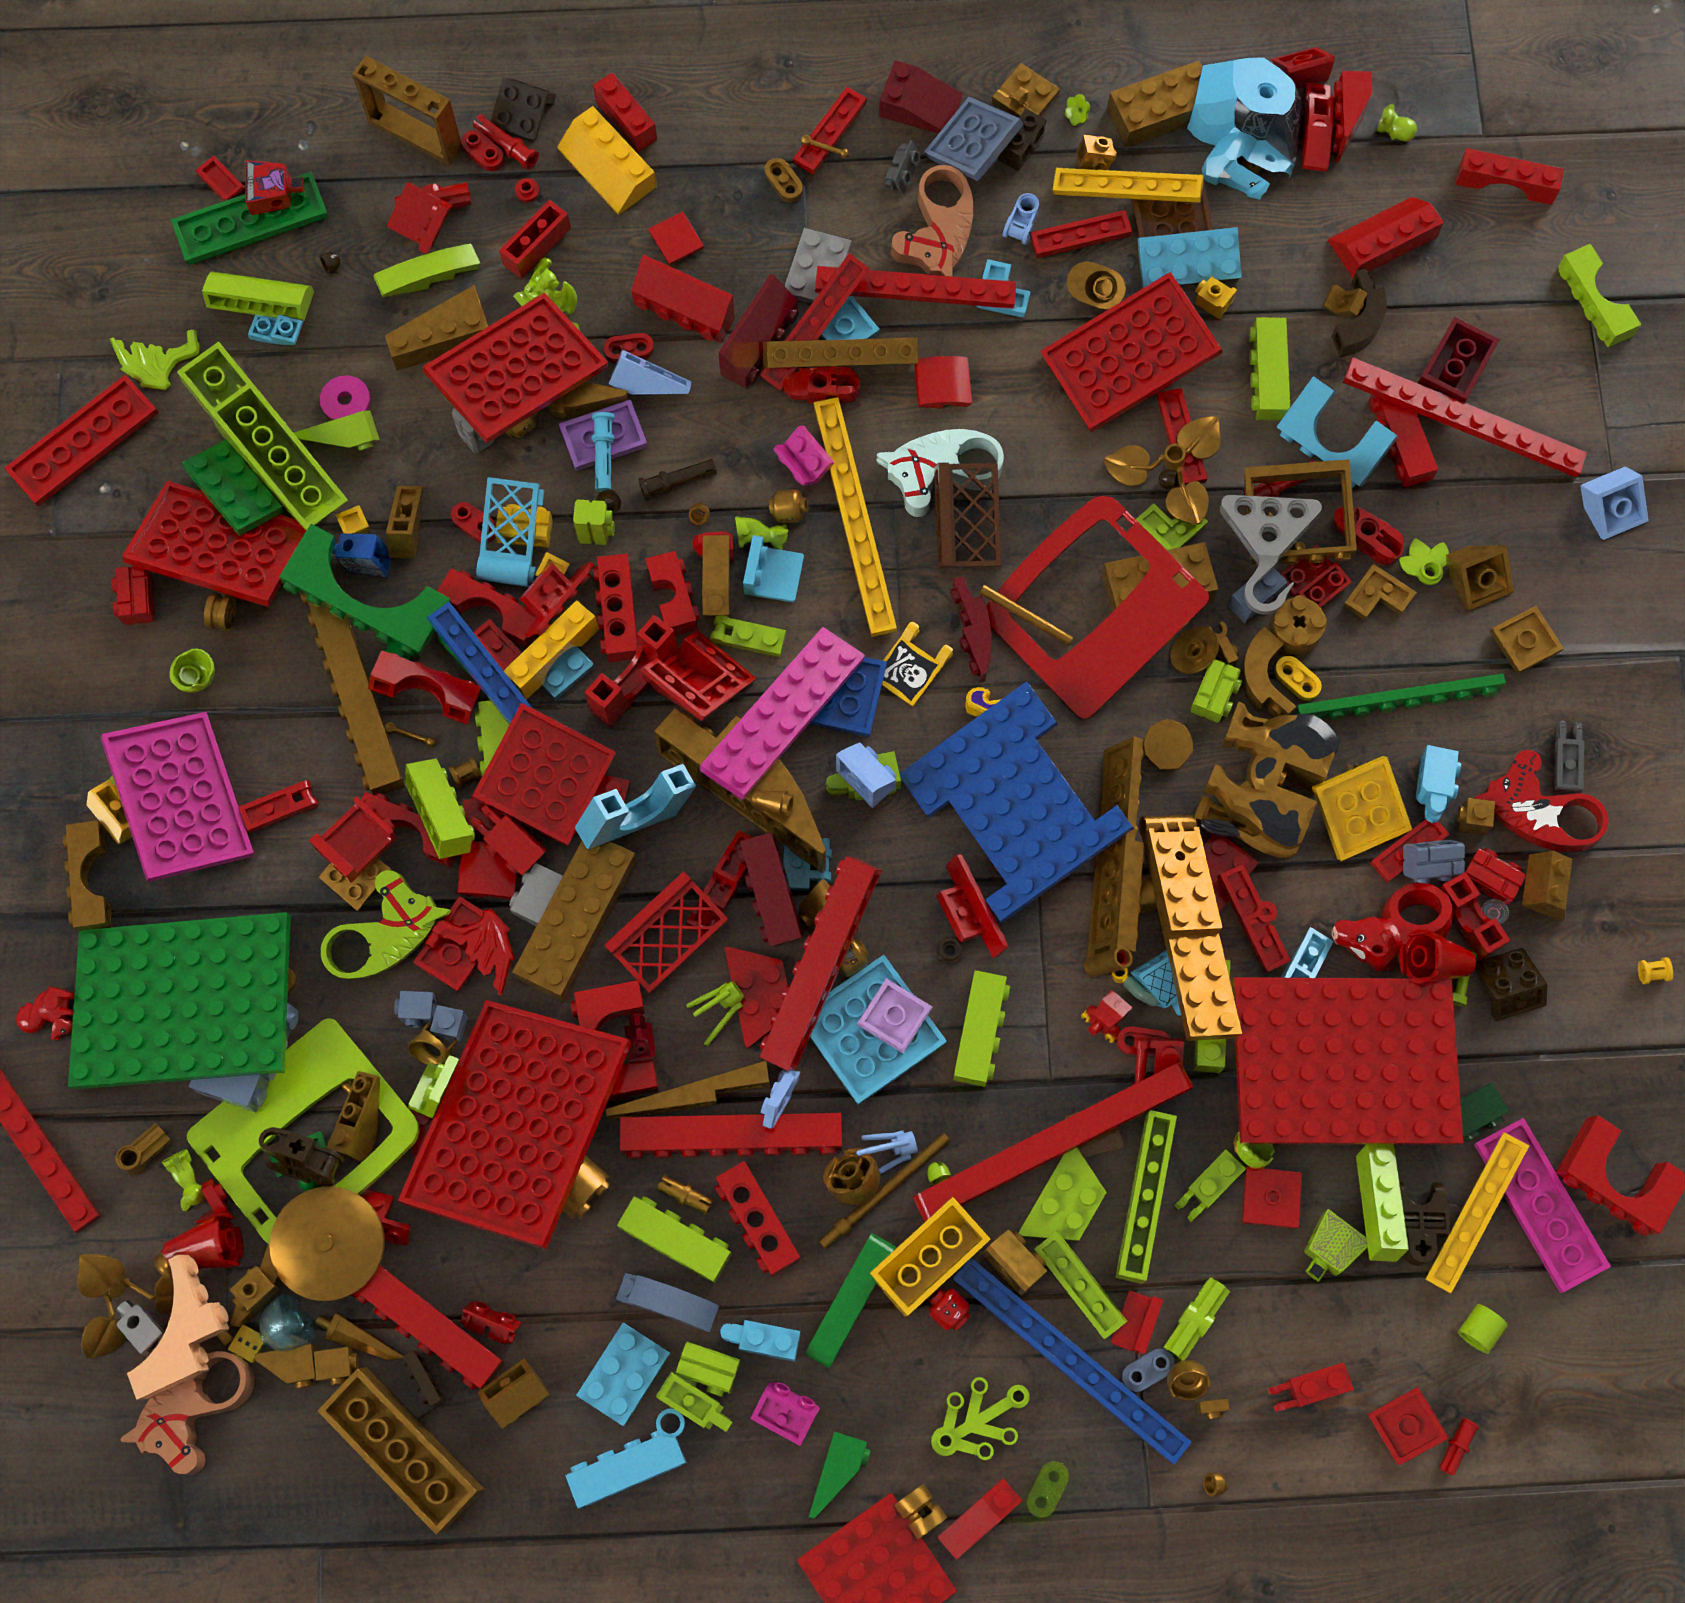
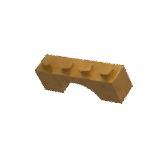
M98 820L66 825V834H63V845L68 851V859L65 860V871L70 879V885L66 887L67 897L71 901L72 910L68 912L70 926L78 932L88 929L113 927L111 903L104 897L93 894L88 885V873L92 864L99 857L107 853L105 828Z

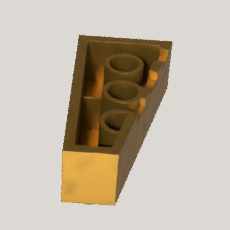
M475 285L385 335L397 371L434 360L488 327Z

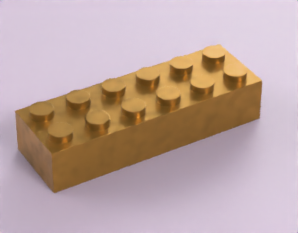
M581 841L512 972L516 980L562 1002L565 1001L637 863L634 852L610 841L587 850L583 841Z
M367 1367L357 1368L318 1410L326 1421L436 1535L445 1532L484 1490L482 1485Z

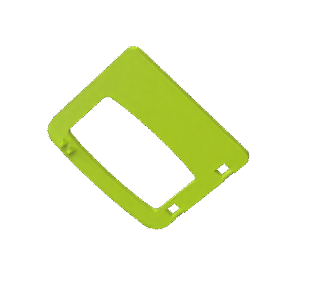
M331 1018L322 1020L285 1051V1073H276L274 1079L269 1082L266 1089V1099L258 1107L257 1112L222 1102L192 1126L187 1133L189 1144L201 1157L246 1218L252 1223L263 1240L269 1245L271 1231L277 1217L243 1174L244 1167L262 1150L259 1145V1136L264 1130L270 1127L285 1129L331 1092L348 1081L354 1080L357 1072L361 1071L380 1077L379 1109L390 1121L393 1130L376 1150L334 1187L347 1189L358 1195L362 1194L415 1144L419 1135V1123L416 1117L337 1021ZM270 1135L266 1137V1139L264 1140V1144L267 1145L277 1135ZM213 1147L221 1156L215 1162L206 1154ZM260 1209L269 1218L262 1225L254 1216Z

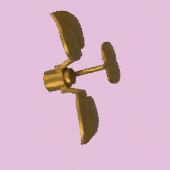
M1217 416L1203 417L1186 424L1178 434V444L1169 445L1165 450V455H1160L1159 459L1150 466H1148L1150 457L1147 451L1140 446L1129 445L1104 458L1106 468L1116 481L1123 485L1134 487L1143 484L1147 480V471L1153 470L1161 462H1164L1168 469L1177 471L1180 487L1170 490L1167 495L1166 507L1168 512L1180 521L1194 525L1199 524L1206 516L1208 510V493L1204 486L1197 481L1184 485L1182 467L1185 463V455H1189L1190 452L1197 459H1207L1217 453L1221 442L1219 418Z
M100 1254L80 1255L77 1276L78 1290L87 1298L103 1296L109 1312L108 1318L97 1316L85 1327L81 1339L83 1354L87 1358H97L115 1351L125 1341L126 1336L117 1327V1322L120 1319H114L115 1313L111 1299L122 1296L126 1287L133 1289L150 1300H156L155 1309L160 1313L169 1314L172 1312L174 1286L162 1276L154 1286L155 1294H151L130 1282L128 1278L123 1279L125 1277V1267L118 1259Z

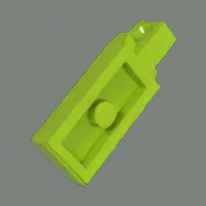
M672 1371L656 1395L659 1400L703 1428L710 1429L715 1424L727 1432L733 1423L721 1413L724 1407L717 1400Z

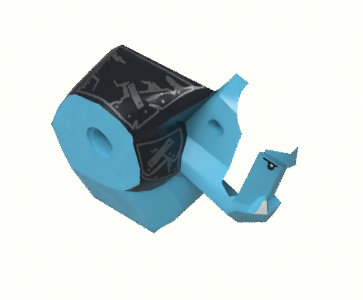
M1244 58L1203 65L1194 108L1187 127L1193 136L1200 141L1215 145L1202 167L1203 178L1214 185L1220 182L1246 193L1247 197L1260 200L1270 183L1238 164L1237 158L1243 156L1247 161L1272 172H1286L1290 178L1296 161L1304 119V110L1299 93L1292 79L1265 58Z

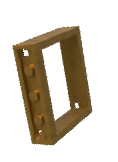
M365 55L352 73L368 123L440 162L451 166L463 149L450 99ZM383 93L432 118L435 128L387 104ZM432 107L438 110L435 114L430 112ZM382 115V117L380 118V120H377V119H376L377 116Z
M1350 459L1246 467L1244 469L1245 496H1254L1253 484L1341 477L1346 546L1288 550L1278 562H1282L1283 565H1294L1299 560H1309V563L1324 562L1326 558H1335V561H1347L1352 556H1355L1357 549ZM1246 507V511H1247V515H1248V514L1251 513V511H1250V509H1249L1248 507ZM1250 554V564H1256L1258 567L1257 562Z

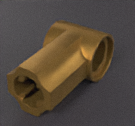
M155 1123L133 1143L123 1146L118 1150L115 1157L116 1163L127 1174L138 1175L144 1171L147 1163L166 1148L172 1140ZM131 1155H137L136 1162L131 1166H126L127 1158Z

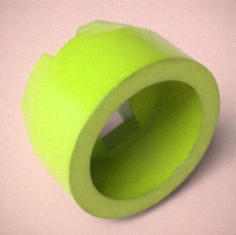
M942 1162L931 1163L928 1167L927 1175L931 1185H936L951 1177L948 1167Z

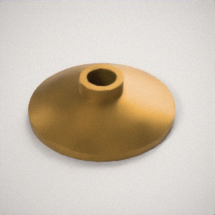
M1203 626L1193 627L1184 631L1175 640L1171 649L1170 658L1173 666L1184 674H1195L1206 669L1214 661L1218 653V638L1211 629Z

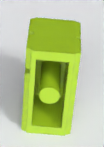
M577 499L574 507L573 522L580 544H592V542H595L598 545H607L609 543V536H614L615 531L612 511L607 510L605 501L593 500L590 503L589 500Z
M1214 659L1205 673L1190 709L1191 713L1216 723L1220 722L1222 716L1228 717L1233 705L1229 701L1231 693L1237 695L1242 680L1238 678L1241 670Z
M686 1341L676 1375L695 1387L697 1383L708 1386L706 1392L723 1397L724 1392L731 1393L741 1360Z

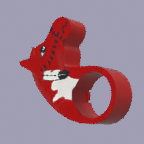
M1524 750L1518 753L1508 773L1496 781H1490L1486 793L1474 797V799L1495 801L1494 817L1501 824L1528 842L1552 851L1581 852L1588 850L1599 842L1608 828V813L1604 805L1595 797L1582 793L1542 796L1540 794V784L1536 773L1541 767V757L1532 750ZM1569 806L1586 808L1596 818L1598 825L1597 834L1586 840L1570 837L1564 832L1562 827L1559 828L1557 818L1561 810Z

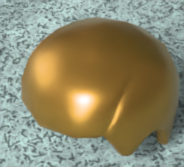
M1183 1360L1176 1363L1169 1370L1167 1385L1172 1397H1179L1183 1400H1196L1204 1396L1211 1386L1210 1376L1206 1368L1195 1360Z

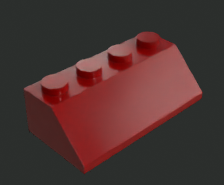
M1410 197L1329 238L1328 242L1352 278H1354L1358 270L1366 268L1368 273L1437 238L1444 221L1431 203Z
M643 254L631 290L633 303L642 310H650L657 313L664 320H672L678 323L685 330H694L709 341L715 340L722 343L735 320L733 295Z

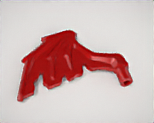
M492 909L484 910L483 916L479 921L465 927L439 920L431 929L432 933L425 944L434 949L440 938L453 940L459 945H464L467 942L465 954L469 956L472 963L478 960V970L484 976L491 974L494 965L496 966L497 976L493 986L498 991V995L502 996L511 960H515L507 932L510 931L509 927Z

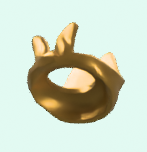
M431 1021L423 1027L419 1035L409 1042L408 1051L413 1058L421 1063L439 1065V1063H445L448 1056L454 1053L452 1049L458 1040L454 1039L446 1049L444 1044L431 1034ZM424 1042L437 1047L441 1056L430 1053L426 1049Z

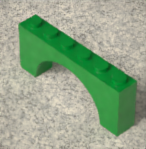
M310 524L279 576L284 584L283 588L295 595L298 592L307 596L306 600L317 607H320L321 604L330 609L329 612L339 619L343 620L346 617L354 621L352 625L363 632L370 630L376 633L375 637L383 643L389 645L390 642H393L400 646L399 650L410 657H413L414 654L421 657L436 631L427 620V617L447 602L451 603L450 598L426 586L418 597L398 607L378 608L356 601L340 588L333 577L331 557L337 543L334 535Z

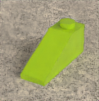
M361 411L294 432L298 439L348 448L358 447L359 451L374 447L372 442L380 440L371 411Z

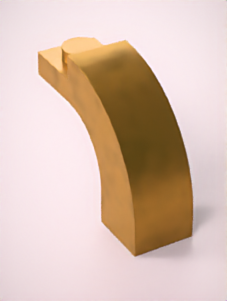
M1264 627L1253 638L1241 665L1243 691L1248 701L1258 712L1266 705L1268 711L1274 717L1291 715L1296 706L1271 684L1267 673L1268 664L1280 653L1284 643Z

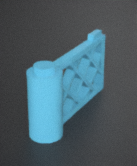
M487 477L480 556L476 569L477 580L529 587L530 583L535 581L537 569L532 567L537 508L538 505H543L544 490L540 489V484ZM493 483L504 485L510 494L498 502L492 494ZM509 486H517V488L513 491ZM523 487L532 488V500L524 506L515 493ZM510 497H513L521 509L510 517L501 505ZM493 501L496 505L491 508V503ZM530 505H531V513H530V512L528 511V509H527V507H529ZM499 508L507 520L496 528L490 521V513ZM522 511L530 519L529 526L523 531L512 520ZM510 522L518 532V535L507 542L499 530ZM490 526L493 531L488 534ZM529 530L527 539L524 533H526ZM494 534L504 544L498 551L487 550L488 538ZM519 537L527 544L526 555L516 554L510 546ZM507 548L510 551V553L502 551Z

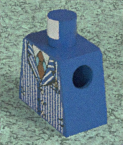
M351 533L340 535L339 542L335 545L331 559H337L349 572L388 578L393 559L389 558L388 547L378 535Z

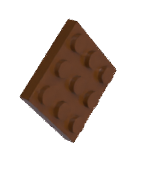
M1204 182L1200 202L1131 199L1138 238L1213 230Z

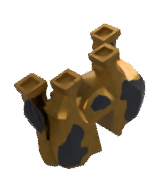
M1238 701L1222 746L1234 748L1236 751L1248 752L1252 755L1246 769V781L1240 786L1236 785L1226 776L1222 767L1215 764L1204 793L1214 795L1224 807L1218 806L1209 797L1203 795L1194 815L1196 823L1201 825L1210 834L1223 837H1237L1263 853L1278 858L1293 857L1297 854L1299 846L1303 841L1317 801L1281 788L1283 782L1286 781L1313 792L1312 786L1322 783L1326 779L1331 762L1339 749L1340 741L1330 726L1315 715H1280L1268 720L1252 716L1247 711L1245 704Z

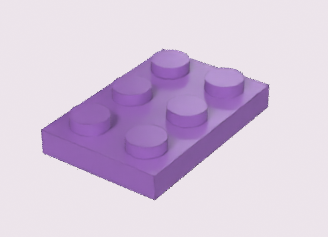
M631 400L559 424L576 471L595 465V444L592 441V435H594L593 413L608 412L615 415V419L612 421V435L615 436V440L611 444V460L648 447Z

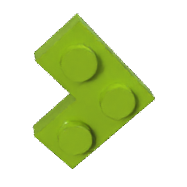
M1154 503L1136 519L1166 550L1184 547L1208 523L1205 518L1196 525L1180 521L1176 518L1171 520Z

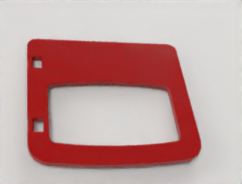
M1098 496L1091 499L1070 516L1019 565L997 591L1016 603L1052 562L1085 532L1100 521L1109 522L1149 562L1150 569L1126 599L1086 638L1061 658L1054 660L1014 621L1010 611L991 600L987 604L990 626L1072 711L1083 719L1091 718L1208 604L1210 598L1207 590L1117 500L1109 496ZM1122 516L1132 525L1127 532L1116 523ZM1178 573L1189 582L1183 589L1173 580Z

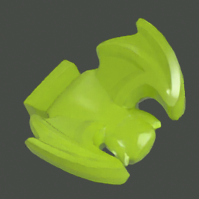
M542 258L534 267V274L525 286L524 292H517L514 298L523 306L541 294L546 293L562 312L567 311L569 315H572L577 306V295L574 288L569 283L563 282L562 290H555L559 282L555 274L548 270L552 261L549 258Z

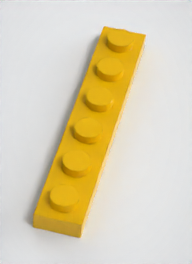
M1056 168L1053 194L1200 202L1204 178L1203 175Z
M1505 1132L1502 1133L1450 1234L1427 1274L1426 1281L1450 1294L1452 1293L1529 1145Z

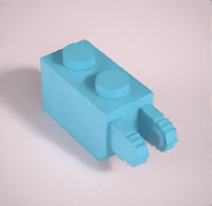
M1427 745L1420 758L1415 798L1420 804L1426 805V820L1435 823L1440 820L1450 801L1455 800L1457 797L1459 786L1455 784V778H1458L1460 774L1461 763L1457 762L1459 751Z

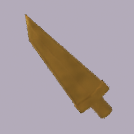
M337 1312L333 1319L320 1314L315 1322L316 1325L327 1330L324 1338L329 1341L332 1340L385 1360L404 1359L402 1354Z

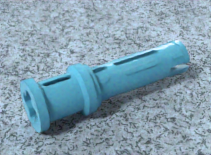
M608 412L592 414V420H594L592 441L595 444V490L599 492L611 489V444L615 440V436L612 435V421L615 419V415Z

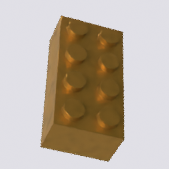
M1200 61L1110 92L1107 110L1126 148L1188 126L1203 68Z
M1205 542L1167 550L1207 590L1210 597L1209 602L1214 601L1218 592V586ZM1142 555L1104 564L1102 578L1112 612L1126 599L1149 571L1150 564ZM1180 573L1173 578L1182 589L1189 583Z

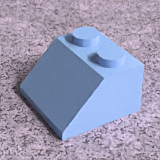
M1626 466L1580 485L1584 509L1601 539L1605 540L1649 521L1643 476Z
M859 742L836 754V771L873 808L896 788V774L888 765L884 767L877 760V754L869 746L865 748Z

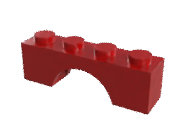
M1466 148L1459 163L1455 185L1480 190L1491 184H1508L1521 189L1530 201L1552 205L1561 188L1564 168Z
M451 568L437 591L450 598L451 605L459 614L478 606H485L496 610L503 617V633L512 642L527 649L537 635L534 634L528 638L524 635L537 618L527 606L524 607L518 604V601L513 596L507 593L501 595L496 592L492 585L473 580V576L464 570L458 572Z
M382 650L371 672L368 689L392 698L407 689L425 690L438 699L444 717L466 725L470 721L481 690L480 686L475 685L469 680H461L450 676L447 672L428 668L422 663L412 662L401 658L395 653H387Z
M367 792L364 793L361 801L363 802L367 799L377 809L375 814L380 819L386 817L396 828H411L422 836L423 853L426 858L448 868L452 867L457 855L439 859L420 815L413 813L411 807L400 802L398 805L388 802L389 798L377 792L374 795Z

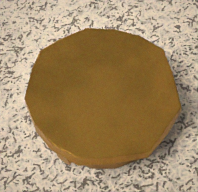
M1165 719L1149 727L1144 737L1143 751L1147 759L1159 770L1180 769L1193 753V741L1185 725L1174 720Z

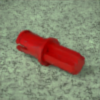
M1462 1418L1453 1439L1448 1440L1450 1445L1439 1466L1446 1474L1455 1475L1465 1453L1468 1454L1470 1452L1468 1447L1479 1428L1476 1423Z

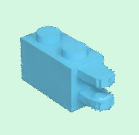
M747 1320L744 1321L743 1326L726 1323L720 1329L721 1337L724 1341L740 1344V1351L792 1362L796 1360L801 1335L800 1331Z

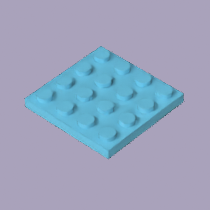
M882 955L830 991L810 1037L857 1105L863 1103L947 1044L946 1039L929 1016L925 1019L904 1054L857 1025L886 978L912 994L885 955Z

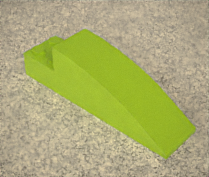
M219 341L177 371L182 383L212 418L221 435L231 444L267 489L306 531L310 524L316 526L348 502V499Z

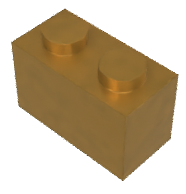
M525 1358L477 1392L486 1409L502 1429L508 1424L515 1422L519 1416L541 1403L549 1395L543 1382Z

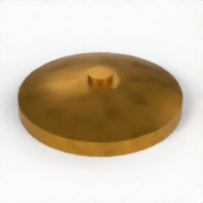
M318 1187L296 1196L278 1215L270 1237V1256L273 1267L281 1281L298 1295L318 1301L343 1299L361 1290L376 1274L385 1249L384 1229L375 1209L360 1195L340 1187Z

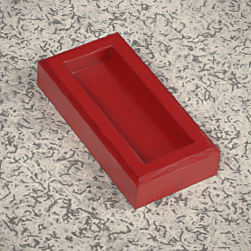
M215 156L195 170L197 175L222 201L246 193V188Z

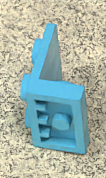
M753 535L743 581L744 594L795 602L804 555L802 553L764 547L763 537Z

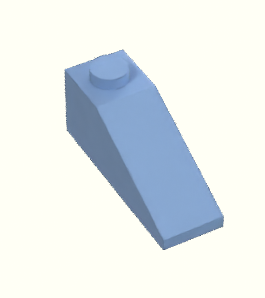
M622 350L609 380V384L613 388L627 390L630 394H688L691 388L690 380Z

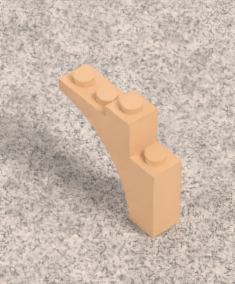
M177 1255L168 1259L174 1282L171 1317L157 1347L139 1366L127 1373L136 1400L153 1397L208 1371V1356L199 1343L229 1329L227 1324L229 1317L226 1309L220 1303L207 1302L208 1292L204 1285L200 1284L197 1276L198 1266L195 1260L190 1258V1255Z

